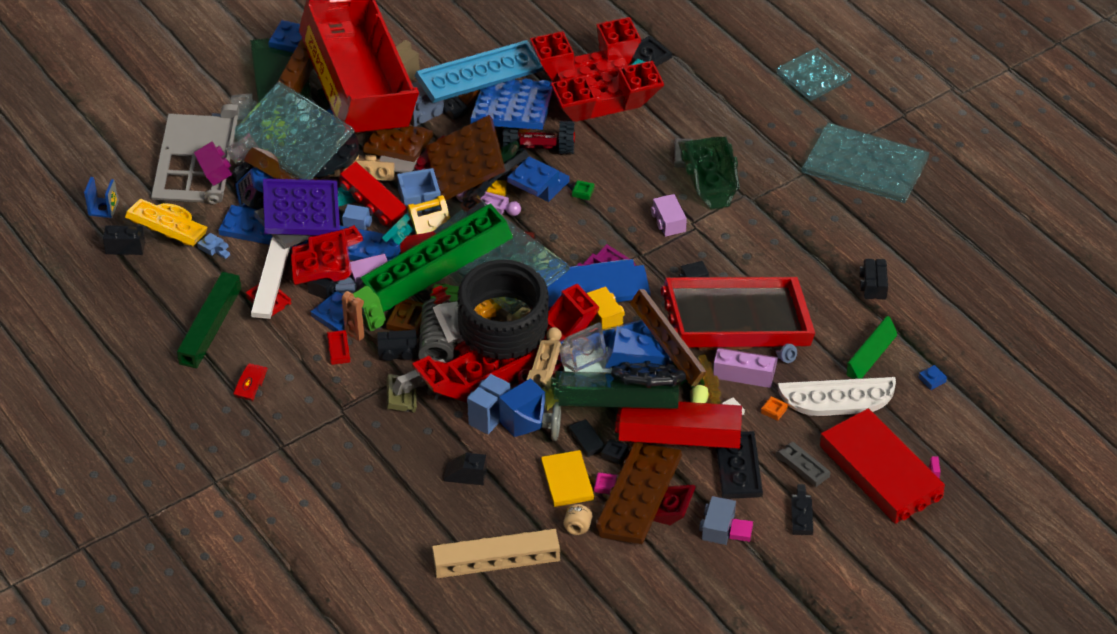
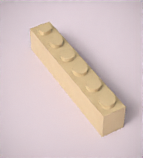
M556 529L432 546L437 578L560 561V546Z

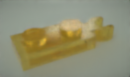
M706 355L698 356V361L706 370L702 378L705 382L704 386L708 388L712 404L721 403L719 398L721 392L717 388L719 387L718 377L713 374L711 361L708 362Z

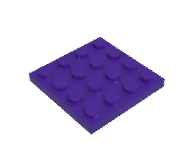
M263 178L264 234L322 235L340 230L336 180Z

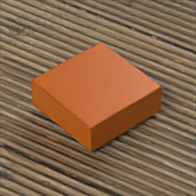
M771 396L761 408V413L778 421L788 409V404Z

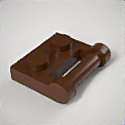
M406 299L397 304L386 324L387 329L393 331L416 330L418 338L421 326V310L424 303ZM419 311L420 314L414 326L409 325L415 312Z

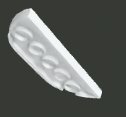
M895 377L778 383V392L782 400L789 407L808 416L858 414L868 408L874 412L884 407L893 397L896 379Z

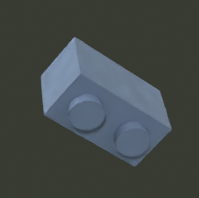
M712 496L710 504L706 503L704 516L706 518L702 519L699 531L703 532L702 540L727 545L732 521L735 517L736 501Z

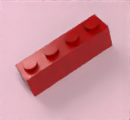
M355 161L340 174V186L345 191H349L357 202H361L365 207L369 208V213L374 214L382 225L391 229L407 213L408 207L358 162Z

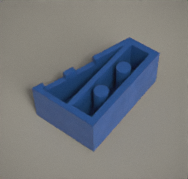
M617 326L609 341L605 368L611 369L612 366L620 367L623 362L646 363V361H650V363L666 365L670 357L657 339Z

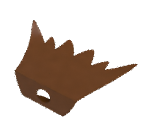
M252 147L244 159L245 162L276 179L317 180L311 176L298 173L294 170V167L287 164V161L277 158L273 153L261 148Z

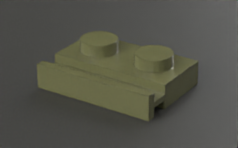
M388 374L387 409L412 410L415 413L417 408L416 388L408 393L397 396L392 390L399 376Z

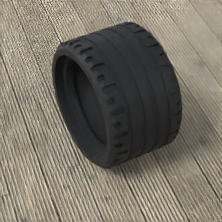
M491 260L471 269L465 275V278L461 280L458 290V329L466 345L470 346L476 353L493 359L517 358L537 348V345H540L541 340L544 339L548 328L549 296L545 280L534 268L515 260ZM495 297H509L523 301L529 305L532 311L521 319L499 322L480 316L474 309L485 300Z

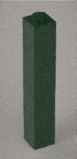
M221 272L177 350L179 365L198 368L241 290L240 275Z

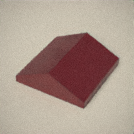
M695 485L668 486L653 521L672 525L684 518L696 488Z

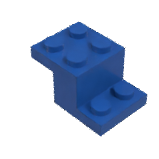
M530 156L508 176V183L547 202L570 182V176Z

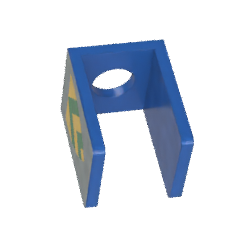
M90 177L84 191L88 216L112 218L119 202L115 180L111 179L105 193V198H98L94 177ZM101 205H107V210L102 211L98 208Z

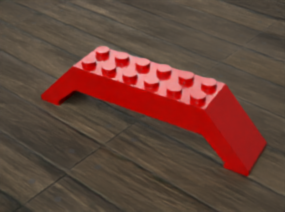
M577 283L561 291V296L548 311L547 331L552 327L558 328L562 334L560 340L580 336L599 311V306ZM537 345V348L530 353L517 358L493 359L478 354L473 350L448 363L433 360L430 356H427L412 363V367L433 392L467 402L469 394L479 388L481 381L490 374L510 383L518 379L521 370L532 369L540 345Z

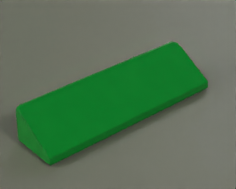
M889 316L884 318L849 360L847 366L848 377L862 379L897 337L896 328Z

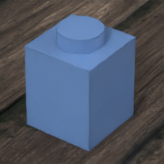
M347 205L342 216L343 226L351 227L355 225L357 229L367 230V227H370L372 223L369 208Z

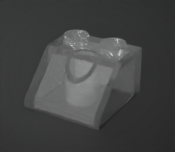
M596 323L566 337L559 347L562 365L576 373L608 358L601 323Z

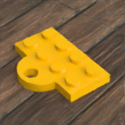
M139 199L127 210L125 218L130 219L133 223L142 224L152 231L161 232L166 237L175 238L188 246H194L206 234L208 228L192 221L191 213L180 206L168 203L157 206L143 199Z

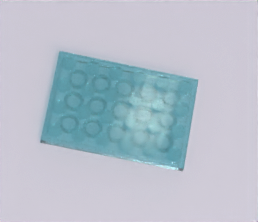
M278 82L236 127L235 138L251 148H261L273 153L278 158L279 166L298 179L311 180L355 131L353 127L283 83Z
M827 123L804 163L802 173L905 203L929 158L930 152Z

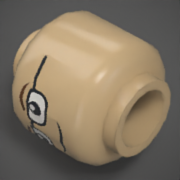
M581 504L570 506L563 521L564 527L573 535L586 533L590 527L592 512Z

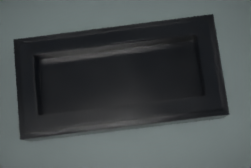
M587 419L569 426L570 433L587 457L602 452L605 445Z

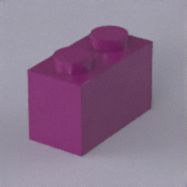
M211 141L194 152L205 176L213 186L232 175L229 169L231 164L226 157H223L225 153L220 145L217 147Z

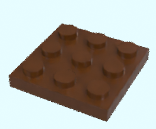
M410 125L409 127L375 130L365 143L364 152L415 162L432 139L433 130Z

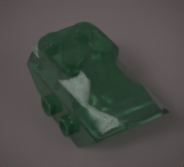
M717 136L678 142L681 150V159L686 166L687 174L691 176L697 195L704 200L711 210L729 207L734 194L740 189L737 171L738 160L733 155V147L731 143H728L727 137Z

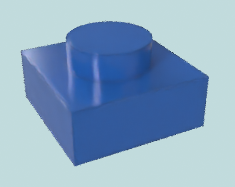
M935 365L919 373V379L930 390L946 383L947 376Z

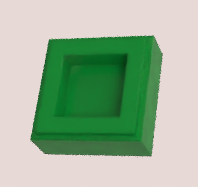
M577 180L572 191V197L590 200L595 184Z

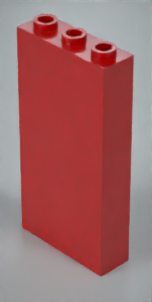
M623 398L622 405L618 406L615 433H619V441L740 448L742 405Z
M869 408L821 433L820 447L895 524L908 519L918 511H923L928 505L939 502L943 498L945 484Z

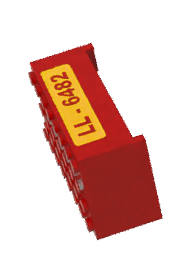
M306 0L299 32L341 133L409 127L419 91L417 87L413 88L376 1ZM341 24L342 27L330 28L329 25ZM344 30V32H342V33H332V32H331V31Z

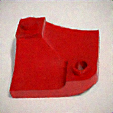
M345 229L309 237L308 244L292 247V274L295 285L323 278H330L334 282L345 280L352 273Z

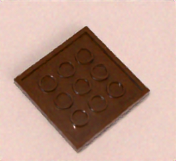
M490 115L426 146L430 166L434 169L440 193L444 196L445 201L506 171L493 119Z

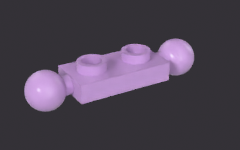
M468 190L456 195V198L460 202H464L462 198ZM485 191L486 194L480 199L485 206L491 203L501 215L504 210L511 216H517L521 212L520 204L515 201L509 203L508 197Z

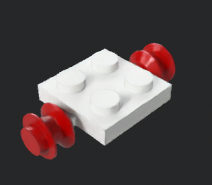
M440 285L432 289L433 293L430 294V296H435L436 298L434 301L436 306L433 307V310L448 343L457 341L458 344L454 350L459 351L460 355L458 357H461L473 350L470 346L466 345L462 335L459 333L458 301L448 303L451 295H446L445 292L448 287L443 288Z

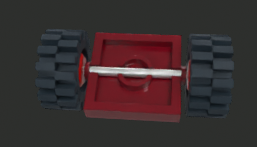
M560 121L559 134L550 132L519 133V128L503 127V152H511L518 148L519 140L520 145H524L525 148H534L535 145H542V148H553V145H556L557 140H559V154H574V121Z

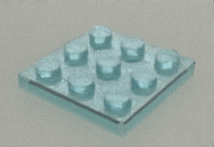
M815 48L777 68V74L810 101L851 80V74L819 48Z

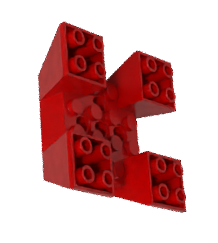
M630 17L597 24L600 51L574 57V52L563 31L530 38L532 47L541 65L553 81L551 87L561 108L572 121L577 122L641 108L664 86V82L653 61L628 66L641 42V38Z

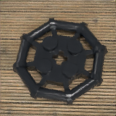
M646 361V363L623 362L620 367H614L611 371L612 377L620 379L622 384L647 386V388H651V386L674 387L677 382H683L686 379V373L683 370L676 369L675 365L650 363V361Z

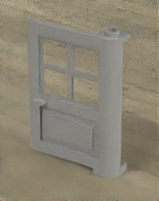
M223 105L220 113L221 117L168 114L151 196L152 200L211 204L222 202L226 179L215 186L212 185L211 190L206 192L190 191L192 176H205L204 172L194 171L196 161L194 152L213 141L217 147L221 146L225 153L223 157H226L230 163L239 115L238 105ZM171 155L192 156L190 170H169ZM167 175H188L186 190L165 189Z

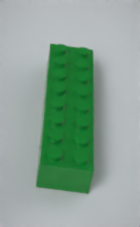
M490 203L360 278L364 287L369 286L373 293L379 297L383 312L506 243L513 236L507 221Z

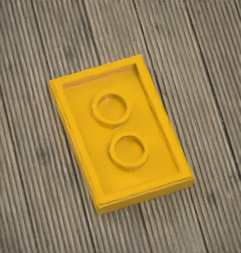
M580 450L541 457V463L554 507L594 500L593 490Z

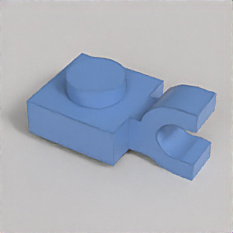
M211 233L197 243L198 249L211 256L215 253L224 259L230 256V252L226 250L229 247L228 244Z

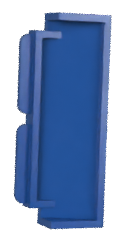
M633 259L540 271L541 277L547 284L549 296L548 311L561 296V291L577 283L586 293L606 286L609 292L614 294L616 302L632 300L639 289H645L651 297L644 265L635 266Z

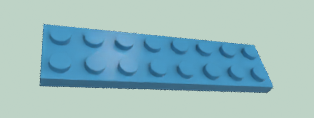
M526 40L416 71L414 76L432 103L534 74L543 71L544 68L534 49Z

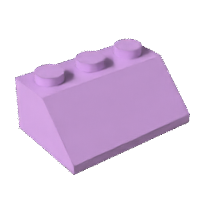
M718 348L714 361L713 378L771 388L778 357Z

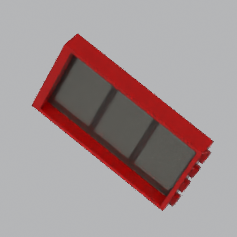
M798 277L666 278L664 285L661 286V296L665 300V311H668L669 314L668 321L688 347L784 346L786 344L811 346L815 336V330Z

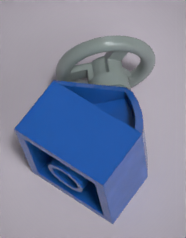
M531 378L499 396L500 423L514 437L545 428L551 429V439L553 441L558 440L561 404L560 402H555L553 413H546L545 391Z

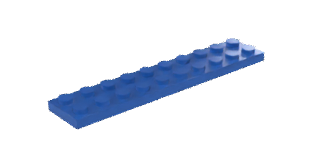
M231 205L219 228V235L268 245H270L272 240L271 234H264V226L254 217V211L256 210ZM340 225V230L348 228ZM358 229V231L363 236V241L348 247L349 260L352 261L385 254L387 260L390 261L401 255L400 244H396L393 239L390 238L386 242L382 238L385 234ZM306 240L304 242L291 246L290 249H292V247L308 244L309 241Z

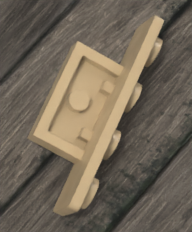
M358 155L355 161L375 179L394 180L395 164L393 162H380V159H376L375 155H366L365 158ZM342 167L335 170V174L328 175V177H340V174L345 169Z

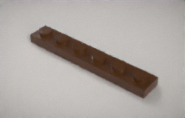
M639 289L631 300L630 305L677 368L686 373V380L689 384L697 386L705 375L706 370L645 289Z

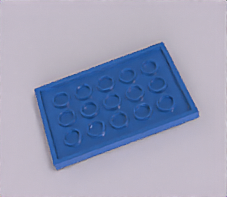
M513 79L482 88L471 116V124L490 115L496 127L543 130L553 95L552 82L548 80H541L539 82L532 81L531 79Z

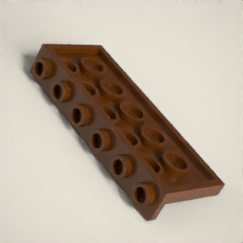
M643 442L632 443L630 453L624 460L622 471L617 475L615 486L610 490L609 499L603 505V512L596 520V528L599 531L600 538L643 544L682 457L681 450L646 445Z

